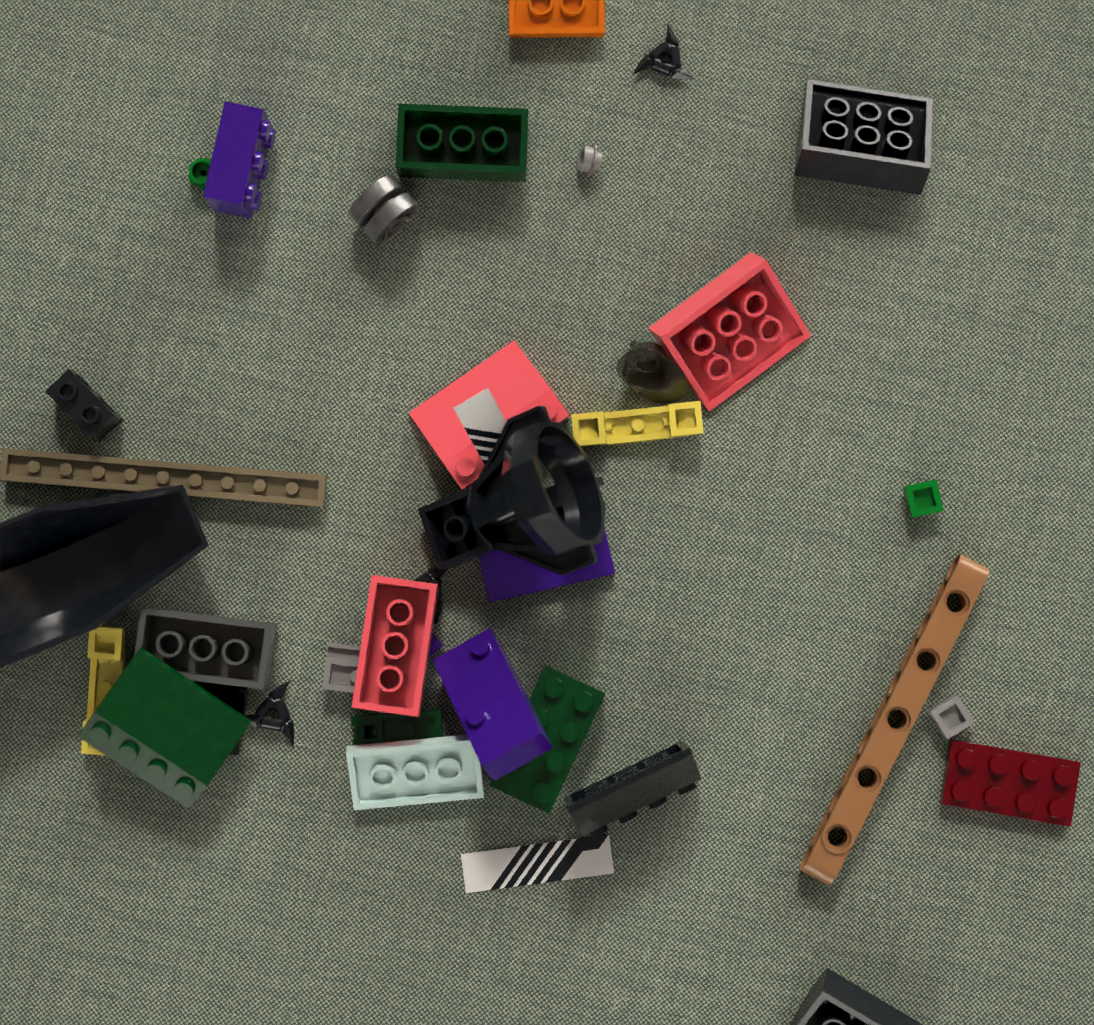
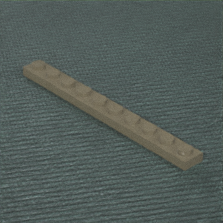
M2 448L0 481L128 492H141L142 490L184 485L188 497L321 508L325 507L327 475L10 448Z

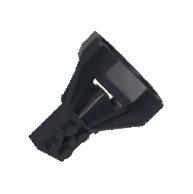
M537 406L507 420L475 483H472L467 489L421 507L418 511L438 570L451 569L500 550L563 576L598 562L594 546L603 542L605 503L599 487L605 484L602 477H595L588 455L561 422H551L546 407ZM538 458L550 473L555 485L547 488L544 487ZM563 506L565 524L558 516L555 508ZM463 525V533H460L459 527Z

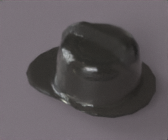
M634 340L630 344L628 352L618 360L616 367L618 376L651 402L659 404L673 403L679 400L686 392V376L679 367L668 359L666 351L657 343Z

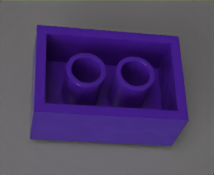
M227 101L224 102L203 194L205 200L216 212L252 219L254 210L258 211L260 208L262 192H259L261 179L265 180L267 177L269 161H266L268 148H273L276 131L273 130L271 121H269L263 109Z

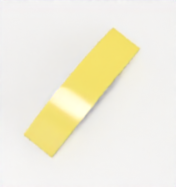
M700 401L613 412L599 411L571 414L573 438L580 447L646 442L704 434Z
M100 626L89 632L87 658H91L87 719L83 721V727L125 669L124 628ZM82 740V754L107 756Z

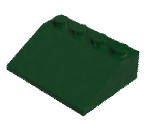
M140 647L77 737L190 810L248 728L251 720Z

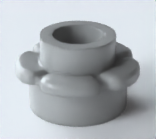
M593 144L592 147L583 145L578 156L577 170L585 172L588 176H591L593 171L598 172L602 163V153L597 152L598 147L596 144Z

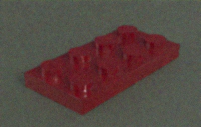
M949 739L939 803L1071 827L1081 762Z

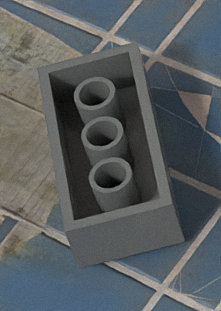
M141 607L135 654L142 647L191 681L267 689L270 687L278 623Z

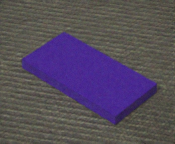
M605 527L603 530V542L594 546L598 562L563 576L500 550L479 557L489 603L615 574Z

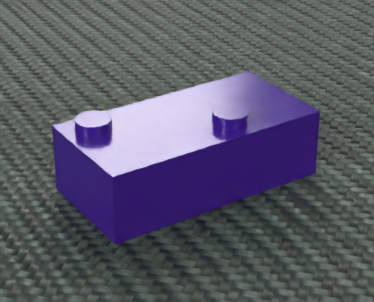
M490 628L433 659V663L480 764L494 781L553 749L503 645Z

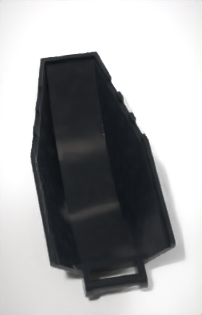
M184 485L142 490L141 492L123 495H108L109 497L89 500L82 499L76 500V502L56 505H43L1 522L0 669L97 629L209 547Z

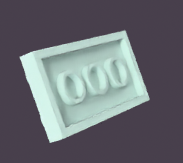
M467 735L346 747L354 810L484 798L481 764Z

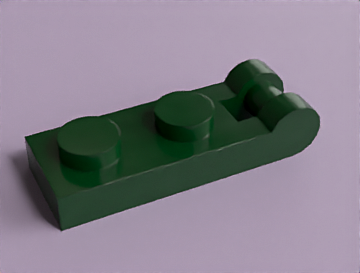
M441 709L421 710L420 717L393 713L350 716L351 726L355 728V739H352V745L444 737ZM367 725H376L377 737H368Z

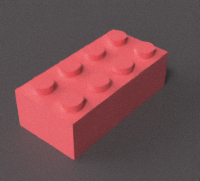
M371 575L352 708L420 717L439 591L438 584Z

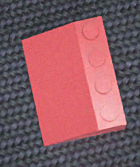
M752 252L648 328L664 354L708 412L811 337L810 332L767 260Z
M515 341L409 412V415L461 490L469 488L472 483L476 482L485 464L453 409L454 407L488 388L506 422L509 418L537 406L546 407L551 422H561L564 424L569 420L570 415Z

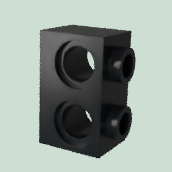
M70 369L45 391L90 438L101 441L123 420L78 373Z

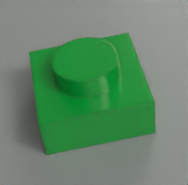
M937 479L903 487L910 518L944 511Z

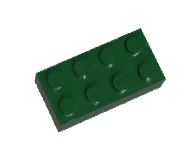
M398 103L395 166L398 177L526 182L528 109Z
M545 664L529 700L553 749L496 781L492 778L489 786L550 814L604 698L605 692Z

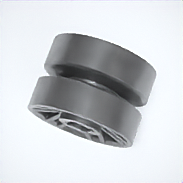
M386 175L369 186L354 201L348 211L349 216L359 227L366 226L364 232L375 245H380L397 234L409 223L419 209V205L409 193L402 194L403 187L393 175Z

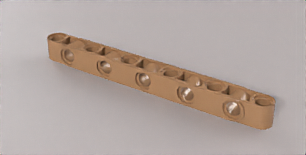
M958 554L952 562L804 854L799 871L828 886L836 879L987 580L989 568L961 554ZM951 594H955L960 601L959 608L955 612L950 611L946 603L947 598ZM922 652L928 653L931 659L929 667L925 670L919 668L917 664V658ZM898 710L902 720L897 727L892 728L889 726L887 718L890 712ZM869 768L872 772V780L869 784L861 786L858 782V774L861 770ZM833 828H841L843 831L841 841L831 844L828 841L829 832Z

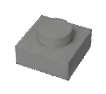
M956 694L928 710L931 718L946 740L975 724L959 695Z

